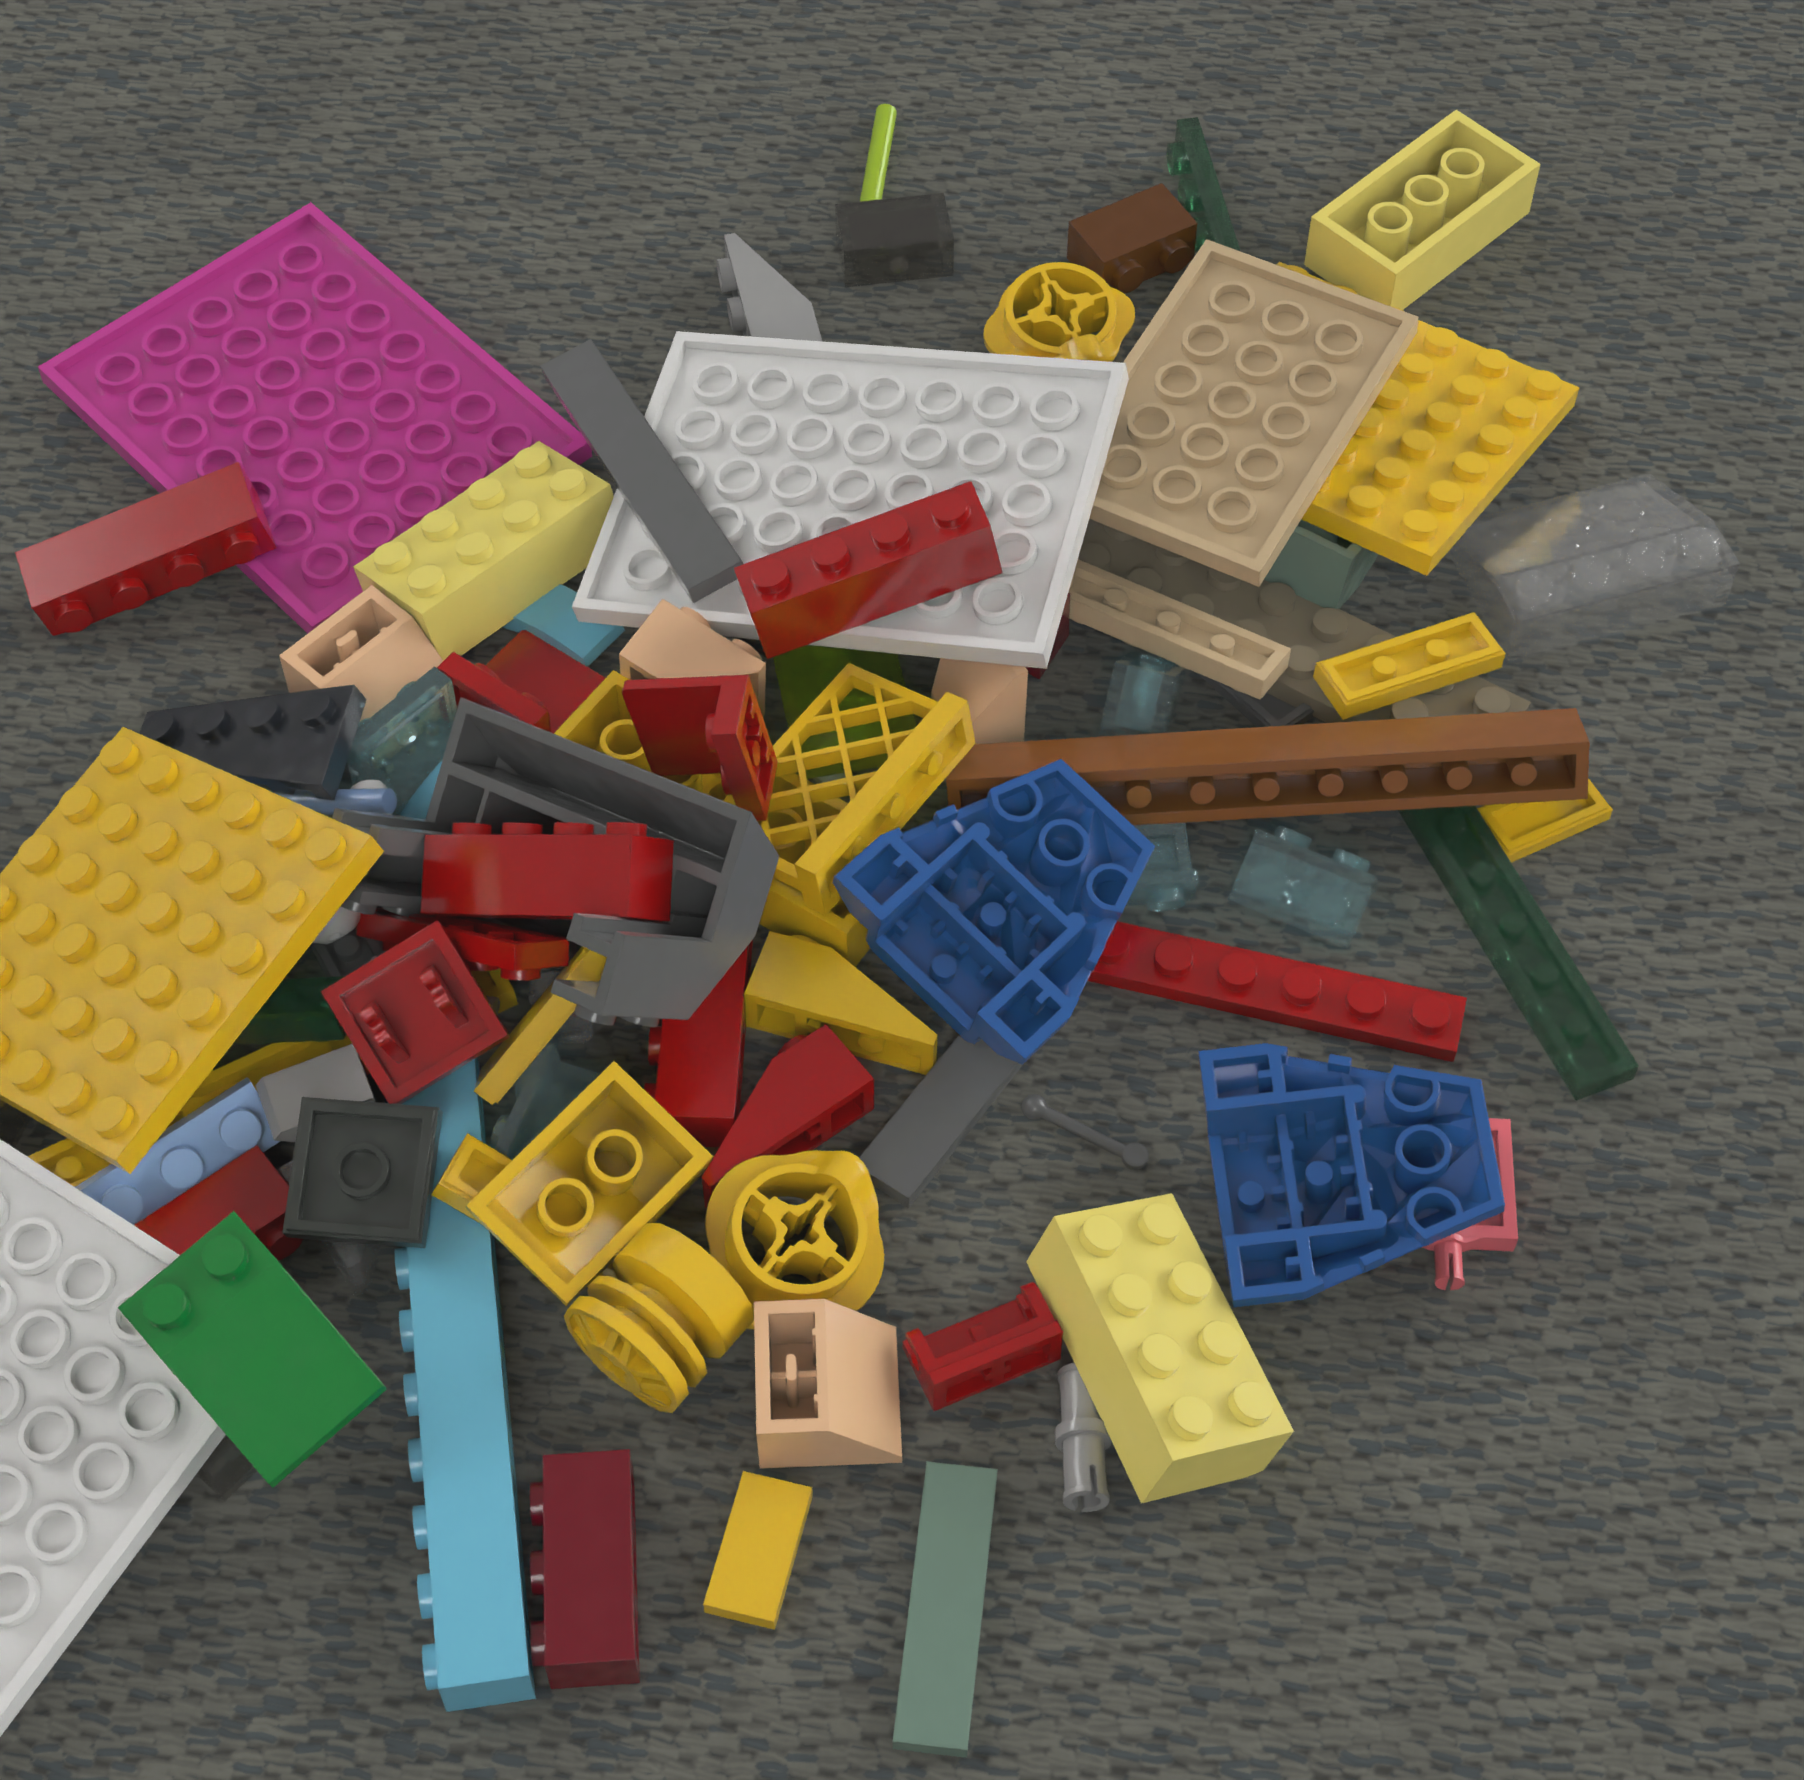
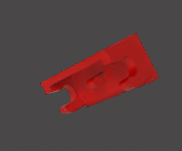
M1034 1282L1020 1286L1022 1293L1016 1295L1015 1300L924 1336L919 1328L905 1333L907 1340L902 1341V1348L933 1412L1061 1359L1063 1331L1058 1321H1055L1044 1297Z

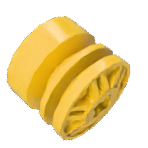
M646 1223L612 1262L616 1278L612 1276H597L587 1289L588 1296H579L567 1309L564 1319L570 1334L578 1346L606 1376L623 1389L633 1393V1395L648 1406L660 1412L673 1413L689 1395L687 1386L696 1387L707 1374L705 1360L702 1356L720 1359L754 1321L752 1304L741 1286L706 1250L675 1229L661 1223Z

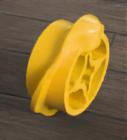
M1067 262L1045 263L1022 273L1004 291L997 309L985 324L983 333L984 344L987 350L993 354L1112 362L1119 352L1124 337L1132 329L1135 320V308L1128 296L1110 287L1102 277L1092 270ZM1100 331L1097 335L1091 334Z
M814 1150L780 1156L764 1155L754 1157L736 1165L727 1172L711 1195L705 1217V1231L710 1255L741 1286L752 1304L753 1313L754 1302L827 1299L858 1311L874 1293L883 1272L884 1247L879 1229V1207L876 1192L866 1165L851 1152ZM777 1197H797L805 1199L807 1202L791 1205ZM828 1215L834 1219L842 1232L846 1246V1259L836 1252L838 1245L826 1234L824 1221ZM742 1219L754 1227L752 1235L764 1246L766 1255L759 1266L745 1246L742 1235ZM807 1224H811L804 1240H800L795 1246L790 1245L782 1256H778L785 1239L788 1240L795 1233L799 1234ZM789 1274H799L808 1278L814 1284H792L780 1279ZM754 1321L749 1325L747 1329L754 1330Z

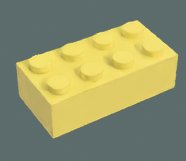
M1455 110L1311 216L1304 265L1334 285L1349 287L1355 290L1358 295L1404 310L1530 212L1540 163L1458 110Z
M538 441L518 452L513 459L485 478L472 483L467 490L439 509L425 515L420 522L392 541L379 546L374 553L353 566L363 591L373 585L415 619L443 661L452 652L462 656L512 621L513 617L559 584L563 585L587 568L613 500V491L608 482Z
M1170 1193L1053 1217L1026 1262L1055 1321H1058L1063 1331V1340L1100 1418L1104 1422L1107 1433L1141 1504L1246 1478L1263 1471L1294 1430L1173 1194Z

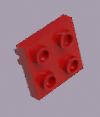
M438 920L321 991L385 1099L390 1104H403L511 1037L442 923Z

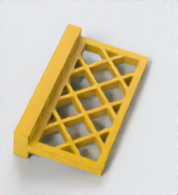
M848 663L773 745L778 761L775 777L798 772L801 787L772 793L768 813L805 805L807 821L770 829L767 815V820L761 821L762 830L773 847L811 839L812 843L795 864L779 857L773 878L801 891L805 906L826 916L841 899L833 884L834 876L880 835L898 827L901 830L976 744L968 700L946 692L939 701H936ZM854 688L874 696L876 699V704L843 711L839 710V704ZM910 714L923 718L914 729L890 734L887 719ZM878 721L881 722L883 736L846 743L843 729ZM831 731L837 732L839 745L802 753L801 746L810 736ZM887 753L888 759L877 771L853 776L850 761ZM843 763L846 778L808 785L806 770ZM732 795L726 796L723 800L735 805ZM850 796V802L839 814L815 819L812 803Z

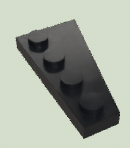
M353 684L149 711L146 714L139 734L250 783L267 785L273 793L293 795L297 789L311 791L318 799L334 801L367 699Z

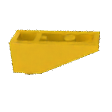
M769 931L744 993L746 1027L792 1039L802 1034L809 1035L824 1024H827L854 1056L927 1075L937 1062L938 1034L832 947L821 945L807 936H787Z

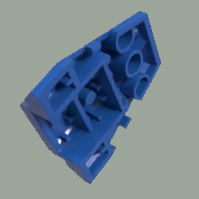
M1059 759L989 789L986 798L960 809H956L953 804L936 811L933 820L903 833L898 827L880 835L834 876L833 884L849 912L868 929L866 942L872 952L965 1041L975 1045L982 1039L996 1054L1023 1065L1068 1022L1079 1000V996L1092 970H1094L1105 948V944L1117 920L1120 918L1155 845L1068 764Z
M1268 1043L1199 1051L1209 1150L1225 1266L1233 1307L1304 1300L1325 1289L1504 1212V1195L1481 1079L1394 1065L1390 1073L1351 1067V1057L1330 1054L1328 1063L1288 1056V1047Z

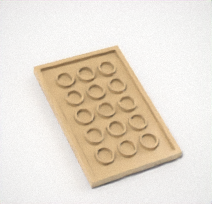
M1206 239L1123 362L1126 363L1129 380L1089 519L1259 587L1415 337L1419 317Z

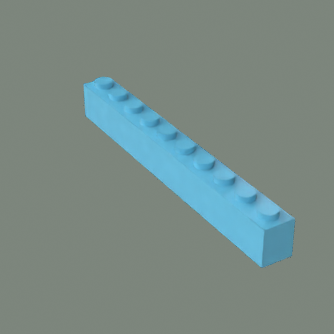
M478 1057L403 1103V1105L439 1107L443 1112L433 1190L467 1133L486 1144L482 1097L474 1092L480 1073ZM432 1196L426 1247L395 1249V1267L399 1289H410L411 1309L399 1311V1326L404 1353L414 1351L416 1373L404 1374L403 1385L408 1417L419 1415L420 1438L408 1439V1457L413 1483L423 1481L425 1498L424 1505L413 1506L412 1516L417 1550L428 1549L430 1573L417 1575L418 1600L422 1619L433 1618L435 1643L422 1645L423 1672L427 1691L438 1689L446 1712L536 1699L495 1237L480 1223Z

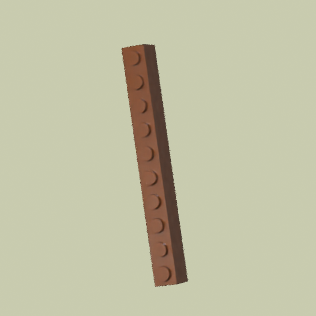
M1569 708L975 744L946 777L948 806L954 804L956 809H960L986 798L989 789L1062 759L1133 826L1588 799L1590 742L1577 709Z

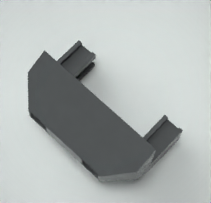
M462 697L459 701L426 819L335 808L332 819L371 835L384 850L382 855L341 905L345 909L369 915L375 914L377 906H382L383 909L404 917L421 914L425 835H452V823L492 825V835H502V825L505 822L543 825L542 834H553L555 822L593 824L594 834H606L607 822H630L647 824V837L674 840L670 922L574 913L572 920L472 918L566 938L569 940V961L581 947L607 957L599 982L554 979L551 993L576 1004L575 1015L603 1025H614L616 1017H621L629 1022L647 1027H657L660 1019L688 1020L755 937L779 860L777 851L752 812Z

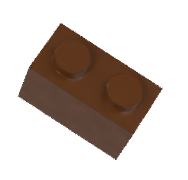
M1160 183L1069 221L1067 259L1070 263L1092 270L1102 277L1110 287L1122 293H1129L1138 288L1143 281L1164 272L1176 273L1193 260L1198 223L1165 185Z

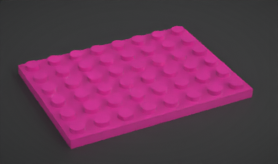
M311 202L38 366L43 383L159 493L239 462L258 493L277 548L257 556L248 563L237 564L236 566L307 634L363 592L353 566L374 553L382 544L392 541L420 522L428 513L439 509L463 493L472 483L485 478L513 459L521 450L540 441L578 465L592 457V449L581 432Z

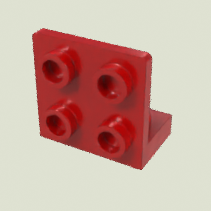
M527 630L520 631L486 665L481 663L474 665L455 652H452L437 667L445 709L454 718L460 698L462 697L553 734L605 679L599 673L581 664Z
M749 675L637 679L624 682L622 696L652 773L659 776L721 774V783L725 795H732L735 805L752 812L757 821L767 820L778 761Z

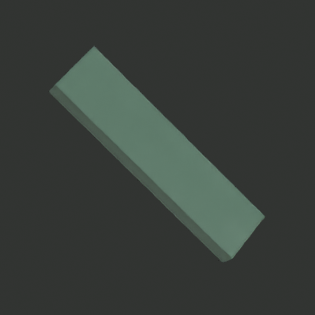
M926 1461L893 1733V1749L967 1758L998 1469Z

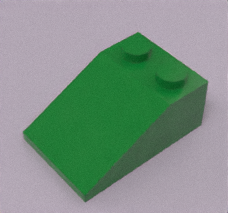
M234 1211L118 1307L160 1359L272 1488L387 1390L385 1385Z

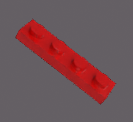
M376 908V912L373 915L361 913L360 921L357 924V936L383 941L382 950L388 951L438 920L442 923L470 971H493L500 969V977L508 980H536L541 978V968L569 966V940L566 938L467 917L413 914L409 915V917H404L383 908Z

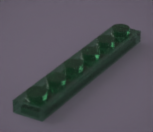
M1476 806L1398 810L1574 1099L1577 1101L1633 1080L1639 1067L1638 1063Z

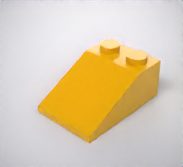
M613 1061L466 1205V1209L567 1306L614 1261L618 1253L646 1223H655L705 1172L713 1155Z

